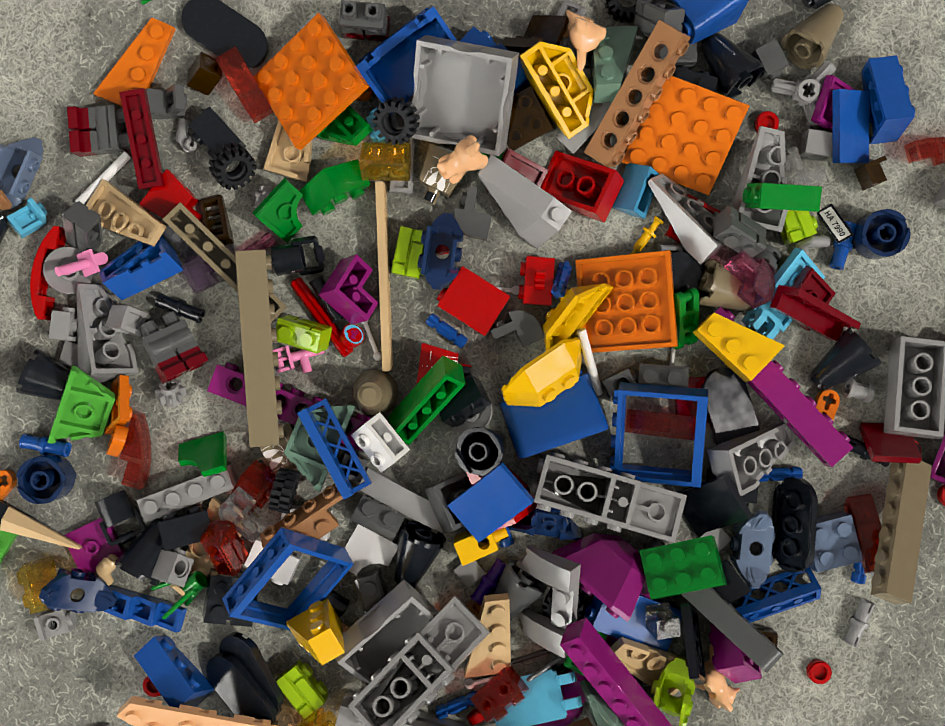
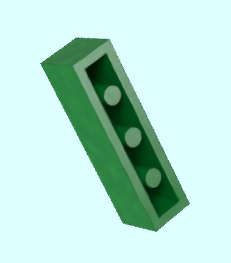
M442 355L388 416V423L405 444L410 445L463 388L465 378L462 365Z

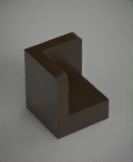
M200 52L188 70L187 86L205 95H210L222 78L223 62Z
M882 156L854 169L863 191L887 181L880 164L887 160L886 156Z

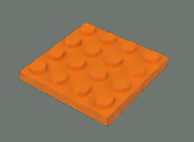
M317 13L253 76L293 145L299 150H302L369 88V85L333 29L320 13Z
M672 75L664 82L662 86L663 91L658 100L653 101L650 106L648 118L636 130L637 136L630 145L628 144L622 163L650 166L659 174H664L675 183L709 196L750 105Z
M670 250L575 260L577 287L602 283L610 284L614 287L583 326V328H586L592 353L678 347Z

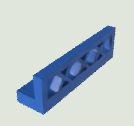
M327 398L297 413L344 500L372 484ZM324 405L328 412L326 423L317 421L312 411ZM330 419L332 420V422L334 423V425H330V424H329V423H330ZM319 425L325 426L324 431H322ZM328 427L337 430L340 434L338 444L328 442L326 439ZM342 440H343V442H344V444H345L346 447L341 446ZM331 446L336 447L335 453L333 452ZM339 449L349 451L351 455L349 465L339 463L337 459ZM353 461L355 462L357 468L352 467ZM343 468L348 469L346 474H345ZM353 470L361 473L365 482L352 487L348 479L350 471Z
M810 567L801 572H784L767 578L760 585L759 590L766 592L764 599H754L750 597L752 594L750 592L740 598L744 600L743 605L735 609L751 623L818 600L821 597L822 588ZM804 573L807 574L810 583L805 585L794 582L796 576ZM778 582L789 585L787 591L778 592L772 588Z

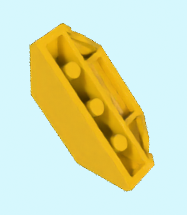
M539 41L519 55L525 76L548 115L567 139H570L589 125L594 90L583 70H578L577 59L572 50L567 47Z
M602 283L567 289L565 296L559 298L561 302L558 306L552 308L545 317L546 322L543 324L545 351L561 340L576 337L577 330L583 328L614 287L610 284Z
M574 337L573 339L561 340L524 365L510 379L509 383L501 388L505 403L513 406L541 407L547 402L554 400L564 390L573 387L579 381L583 353L580 339Z

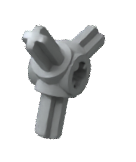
M825 61L812 76L807 75L804 79H797L796 82L775 78L771 85V92L792 96L791 99L798 101L799 107L803 106L808 125H818L811 121L825 77L826 75H832L836 68L831 62ZM809 87L808 93L810 95L804 96V88Z

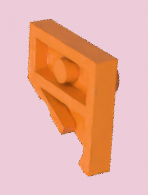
M119 375L111 383L110 390L116 396L111 410L112 421L108 427H105L104 434H112L116 424L124 426L132 418V407L129 406L132 385L129 384V376Z

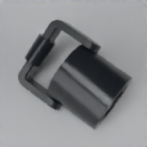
M316 236L295 238L290 241L291 243L271 247L272 263L277 276L299 273V275L303 276L324 271L325 255L323 247L319 245ZM302 244H314L313 250L319 266L306 268Z
M124 490L95 502V506L102 519L99 525L110 546L128 543L136 539V535L145 530V524L137 507L132 508ZM136 516L141 528L122 534L118 539L112 541L107 528Z

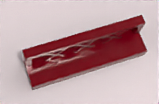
M141 88L119 92L138 188L150 191L151 188L165 186L147 91Z
M778 285L770 304V308L835 342L839 339L844 327L859 330L861 325L857 320L801 288Z

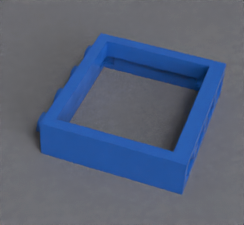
M620 382L619 389L614 390L613 404H617V413L613 412L612 427H616V435L612 434L611 449H615V456L610 458V469L614 470V474L620 475L621 472L634 475V480L641 482L701 488L708 389ZM627 395L697 401L692 470L623 464Z
M281 527L222 600L229 617L290 630L286 621L308 610L314 602L319 600L322 602L354 563L344 547ZM294 550L328 560L288 608L253 600Z

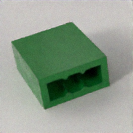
M747 183V188L744 189L742 198L745 208L819 212L822 186Z

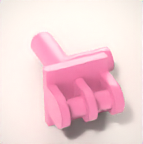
M88 249L76 255L78 261L55 267V273L57 276H62L82 270L84 277L100 272L99 266L108 262V256L103 252L93 254L92 249Z
M289 345L273 350V352H278L279 366L278 370H276L277 373L295 369L293 362L300 360L303 374L311 372L312 368L309 357L324 354V351L316 354L306 350L290 353ZM286 351L287 357H282L281 352ZM288 360L289 367H285L284 361Z

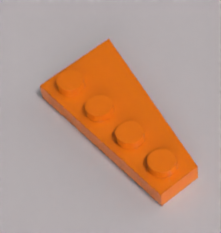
M152 17L93 94L122 107L119 92L141 88L150 89L176 29Z

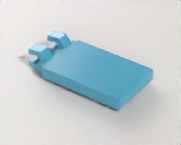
M795 247L754 301L753 310L747 311L742 319V322L747 327L751 326L756 330L755 332L772 340L779 331L784 332L792 322V319L770 308L778 285L792 287L805 266L812 267L822 279L825 278L803 249Z
M554 668L545 671L530 682L526 679L532 674L487 684L496 726H532L566 718V710L583 706L581 696L563 699L560 687L561 685L577 681L575 671L558 675Z

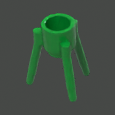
M190 571L184 588L182 587L185 594L162 616V619L169 617L184 602L185 606H188L207 587L208 581L202 572L195 571L192 573ZM161 582L157 586H152L151 590L154 591L171 584Z

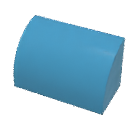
M633 163L626 165L622 175L624 183L612 207L634 217L645 219L654 196L648 181L659 175V173L650 166Z

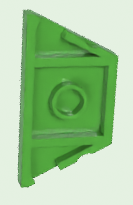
M72 365L48 437V443H56V439L68 437L72 441L84 437L102 436L115 402L116 394L78 367Z

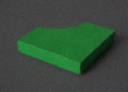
M284 178L252 214L288 243L303 227L297 216L298 202L303 194Z
M224 431L180 443L178 449V462L180 465L198 467L203 477L227 471V438Z

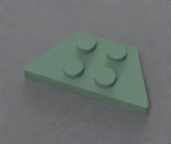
M331 406L346 432L356 406ZM319 407L312 411L317 421L326 423L328 412L325 407ZM298 417L284 454L297 466L299 472L314 486L313 488L320 492L328 475V470ZM330 419V423H329V424H330V425H334V423H333L332 420ZM319 425L322 431H324L325 426ZM328 427L325 437L328 442L338 444L340 434L337 430ZM331 446L333 452L335 453L336 447Z

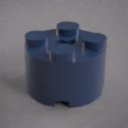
M892 209L878 210L861 217L856 222L857 227L852 240L853 248L863 257L873 260L896 255L906 248L910 240L911 232L910 228L907 227L905 217Z
M47 454L28 459L20 466L17 472L18 492L26 501L33 504H46L59 500L68 495L72 490L76 479V472L71 463L60 455Z

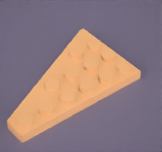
M132 696L123 704L116 716L133 726H277L271 725V720H260L234 714L233 718L217 715L216 710H203L199 707L180 704L179 708L162 705L163 701L148 700L137 696Z

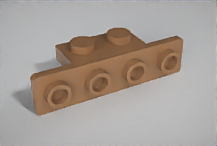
M333 484L326 487L319 495L307 500L295 511L286 514L282 520L273 526L267 527L260 534L262 547L264 548L281 527L316 539H320L338 527V520L328 510V508L343 499L337 486Z

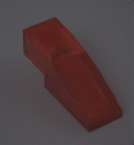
M236 46L215 58L254 124L274 112L254 74Z
M945 137L921 139L904 146L909 164L928 158L932 159L933 166L945 164Z
M627 409L625 432L694 440L696 416Z
M141 412L132 414L126 441L119 456V459L128 461L121 484L139 490L147 487L151 466L149 427L145 413Z
M869 493L847 497L844 502L846 513L851 514L862 553L863 561L861 563L865 574L874 572L875 555L878 550L879 532L881 530L878 512L872 495Z

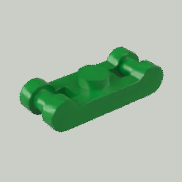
M694 287L687 289L685 293H674L678 347H673L675 350L683 348L685 344L691 345L698 341V338L692 333L699 324L700 296L698 290Z

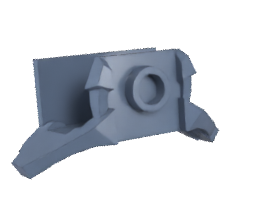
M35 137L21 140L8 146L0 144V190L4 192L12 203L10 210L21 204L22 200L25 199L43 159L42 140ZM21 165L20 170L15 178L13 175V169L16 166Z
M757 511L749 520L733 526L735 537H732V541H730V549L733 551V555H730L729 558L731 562H734V567L750 588H760V585L765 582L773 562L771 552L772 543L775 540V531L772 519L767 511ZM753 542L761 543L760 554L758 555L750 553L749 547Z

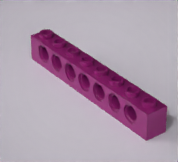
M226 362L225 365H217L207 391L247 406L244 373L238 371L239 366ZM237 377L243 383L239 391L233 386V381ZM280 382V390L276 391V399L282 394L286 397L287 403L285 407H282V414H278L277 417L280 420L295 425L299 417L297 414L299 412L298 406L301 403H305L310 407L324 399L313 396V399L304 396L305 392L292 387L290 391L282 388L283 383ZM357 413L356 416L352 415L350 420L353 424V430L350 433H346L353 448L364 452L351 435L369 421L370 417Z

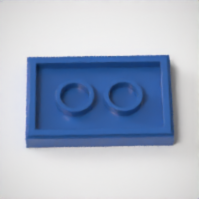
M833 90V163H869V91Z
M502 462L452 500L448 507L478 542H481L534 502V498Z

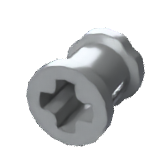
M852 378L845 382L843 397L847 399L853 397L862 400L864 403H870L874 397L875 385L872 383L856 382Z

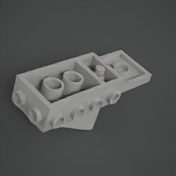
M551 452V456L545 455L544 460L539 459L536 473L540 474L537 483L533 482L530 495L534 498L533 503H537V509L550 512L551 508L561 510V516L574 519V515L582 516L585 523L597 526L598 522L607 524L606 529L621 533L623 528L675 543L687 495L642 483L641 481L634 480L635 476L628 473L613 474L611 473L612 469L598 465L597 469L589 467L588 462L574 459V462L564 460V455Z
M454 596L421 632L417 634L414 632L404 642L406 646L400 652L397 650L387 660L389 663L383 670L381 668L371 676V682L365 688L364 686L361 687L353 695L354 700L348 705L353 711V716L365 726H404L407 721L411 724L421 714L419 709L424 703L427 705L432 703L439 695L437 692L453 681L456 677L453 673L458 669L457 667L489 635L490 631Z

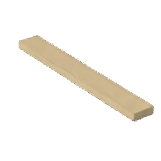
M383 181L375 182L382 371H392L393 345L387 187Z

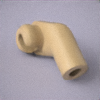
M115 554L108 555L107 558L102 559L96 566L98 577H101L108 586L114 582L111 572L116 568L114 563L118 557Z

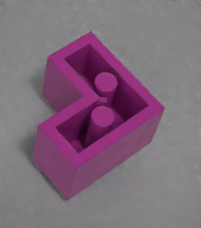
M357 254L343 258L339 261L318 295L351 325L368 321L378 302L362 287L373 269Z
M710 623L711 632L709 633V640L714 649V655L712 656L714 668L735 684L762 679L761 668L713 623Z

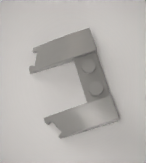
M529 545L525 549L527 552L524 559L520 558L516 566L534 578L553 587L551 619L525 609L518 614L522 624L521 631L546 650L566 658L568 655L560 646V642L566 626L577 621L581 564Z

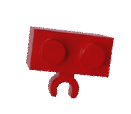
M526 256L525 262H521L520 276H524V284L519 285L518 299H522V305L548 307L552 305L551 290L554 279L555 258Z

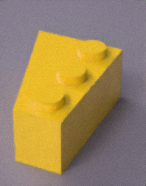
M716 313L709 315L692 332L744 382L752 381L785 346Z
M328 598L322 602L320 600L314 602L308 610L286 621L287 626L299 645L303 646L308 653L310 652L321 665L345 653L342 622Z

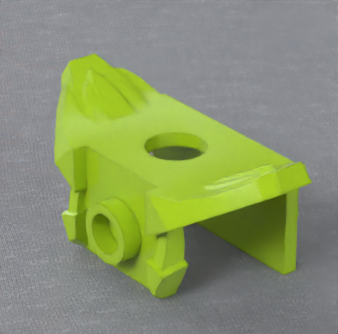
M676 657L674 661L669 662L665 669L662 670L659 680L654 679L651 694L655 695L651 697V700L666 714L680 717L679 725L681 726L687 725V717L691 715L694 701H691V695L694 694L696 688L695 683L689 679L688 666L685 659ZM668 689H678L681 692V696L675 697L671 695Z

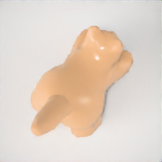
M566 10L565 14L569 18V23L563 37H570L573 47L577 49L578 70L582 71L586 64L587 52L597 48L599 43L606 37L607 31L605 27L594 23V20Z
M468 135L458 142L453 152L439 159L437 164L439 173L444 179H449L450 183L455 184L459 182L467 171H475L486 167L488 157L480 153V144L476 142L475 136Z
M710 644V659L704 662L707 683L702 685L695 683V686L701 690L708 691L709 700L716 708L723 707L731 713L736 693L740 689L728 686L725 676L714 668L712 662L714 649Z

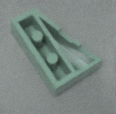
M638 26L605 27L607 31L606 37L599 43L596 49L588 52L591 82L594 90V103H612L624 82Z

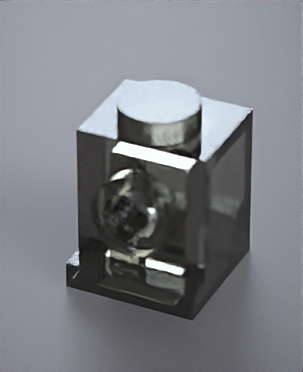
M668 602L645 606L646 629L657 640L680 636V618L670 609Z

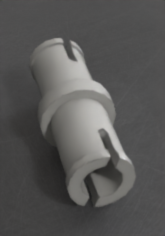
M864 598L860 599L855 615L850 618L851 625L843 640L845 643L856 648L859 647L865 629H868L870 626L868 621L874 607H876L875 603Z

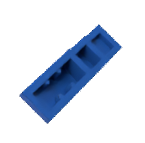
M109 585L117 600L114 607H109L104 612L123 620L133 619L150 627L158 625L175 633L181 631L187 608L180 606L169 617L162 619V616L174 603Z

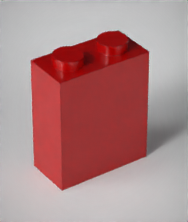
M462 266L456 278L451 281L452 283L447 290L443 288L436 300L439 301V304L437 306L486 336L511 296Z

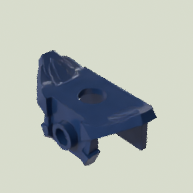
M443 213L437 217L432 226H427V230H423L421 244L425 246L424 254L419 255L418 268L421 269V274L425 275L432 289L442 290L456 278L459 271L456 263L461 261L462 248H459V242H463L464 234L458 222L450 213ZM439 245L448 247L449 255L447 258L440 259L437 257L435 251Z
M536 508L516 524L508 526L509 530L527 533L532 536L534 534L557 537L559 540H579L583 538V532L576 523L568 517L561 516V510L551 508L550 512Z
M60 567L57 576L41 589L39 595L41 602L46 605V608L54 611H61V609L70 610L75 613L104 611L109 607H114L117 600L111 588L101 577L95 576L94 572L88 571L86 573V571L78 568L66 571ZM77 588L83 589L84 594L81 599L70 598L73 590Z

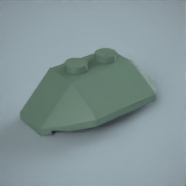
M586 680L580 681L595 725L625 726L591 683Z

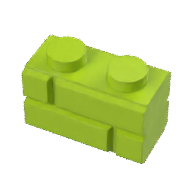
M788 210L782 232H780L784 245L817 234L818 223L816 218L810 215L809 211Z
M400 226L391 269L393 275L420 280V275L423 274H421V269L418 268V259L420 254H424L425 246L421 244L422 230Z
M290 314L278 318L276 324L277 342L316 354L327 350L329 347L332 327L304 318L299 319V317Z
M299 659L277 677L276 682L281 692L301 717L306 719L326 702L329 695L327 694L328 689L322 681H317L312 675L313 670L306 662L302 663Z

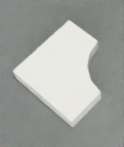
M358 524L345 546L354 563L349 571L357 575L362 568L369 564L388 566L398 549V543L390 541Z

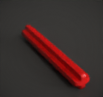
M294 279L290 283L291 288L316 322L332 327L330 337L332 344L342 357L350 355L354 351L353 348H349L342 343L340 330L335 323H332L331 318L324 308L319 305L318 300L303 279Z

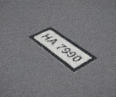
M833 204L817 212V215L838 244L854 235Z

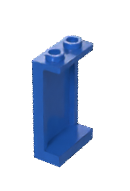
M642 594L639 595L628 622L620 616L616 619L605 610L607 606L595 595L591 604L585 610V618L589 620L597 631L618 639L623 637L666 652L682 618L681 609L674 603L669 601L663 603Z

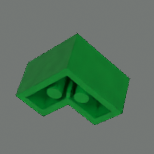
M358 159L323 168L300 192L303 194L302 198L312 216L320 213L324 216L333 212L336 209L335 205L345 202L348 198L351 197L354 200L364 195V190L371 183Z

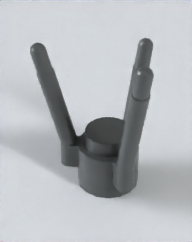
M543 649L512 659L511 665L549 653L546 656L548 663L527 677L526 680L530 682L551 667L552 669L555 668L558 674L566 668L563 664L566 658Z

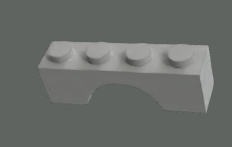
M230 464L227 465V471L206 477L201 475L136 501L146 523L165 514L240 486L233 465Z

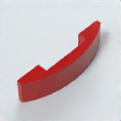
M54 225L44 237L32 266L30 278L31 301L36 318L40 320L51 321V314L54 308L55 298L46 296L48 283L43 275V265L51 252L65 247V231L60 226Z

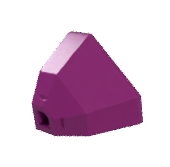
M593 533L552 552L554 555L581 564L579 582L582 584L580 587L590 596L594 594L607 606L605 610L617 619L620 616L625 621H629L646 580L640 552L621 536Z

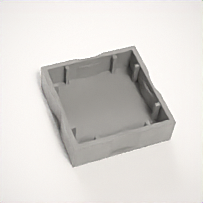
M429 35L418 39L416 42L413 75L415 89L411 108H417L415 115L419 114L420 119L417 122L420 125L416 129L417 132L411 138L438 144L457 145L459 141L468 135H473L477 139L476 142L480 144L479 151L481 153L500 156L507 145L520 53Z
M403 580L343 633L345 653L336 657L337 663L359 680L369 684L371 676L380 668L383 670L389 663L387 661L389 657L397 650L400 652L406 646L404 642L414 632L416 634L421 632L440 611Z

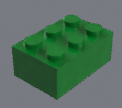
M710 535L639 550L650 599L727 585L715 536Z

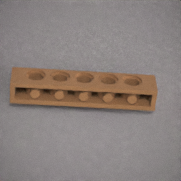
M659 20L584 153L606 167H615L622 162L625 156V149L637 136L636 130L648 118L650 106L662 94L664 82L673 75L678 58L686 53L689 47L688 41L691 38L690 36L664 21ZM667 46L668 54L664 59H661L660 51L663 47ZM651 69H654L655 76L649 82L647 74ZM640 91L642 99L636 104L635 94ZM625 113H628L629 122L624 125L622 118ZM613 134H615L617 138V142L614 146H612L610 143V138Z

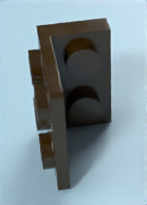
M533 15L524 37H505L502 45L508 51L519 52V55L539 41L559 46L569 18L567 16Z
M532 86L513 96L507 145L511 150L515 151L536 138L556 130Z

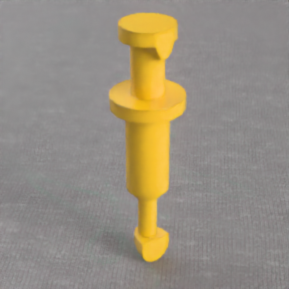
M654 216V221L650 227H643L644 232L633 245L634 250L630 254L640 252L651 237H656L654 231L660 224H664L660 218Z

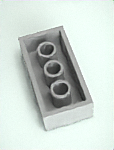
M905 336L891 340L883 433L928 439L944 437L945 341Z

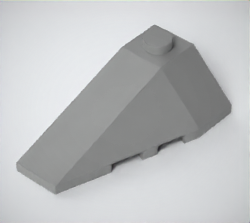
M760 126L734 196L732 207L767 230L782 232L788 210L745 208L742 198L743 191L747 188V183L787 184L784 166L786 161L785 131Z
M489 155L486 167L480 169L477 173L488 192L501 207L505 217L513 225L516 233L535 248L540 247L557 233L572 212L552 195L493 155Z
M662 173L648 181L683 247L700 264L712 258L725 246L724 243L713 236V229L715 228L713 227V219L719 214L718 212L710 213L703 208L704 202L699 199L696 201L686 196L684 188Z
M77 284V352L79 369L98 382L113 380L119 375L130 376L137 374L138 368L132 344H126L120 332L105 327L112 304L102 285Z
M779 423L723 442L708 449L707 452L713 474L716 477L727 474L739 494L743 496L759 486V480L764 474L768 475L772 471L771 466L777 460H781L796 444L792 430L785 423Z

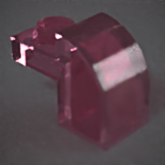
M742 251L726 260L724 268L741 281L737 293L738 297L753 309L772 300L775 290V278L770 266L763 258L756 262L745 251Z

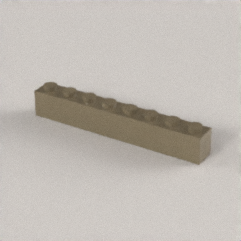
M265 250L235 251L250 447L279 445V438H284L283 424H278L277 417L278 414H282L281 400H276V391L280 390L279 376H274V367L279 366L278 352H273L272 343L277 342L276 328H271L270 318H275L274 304H269V294H273L272 279H267V270H272L271 255H266Z

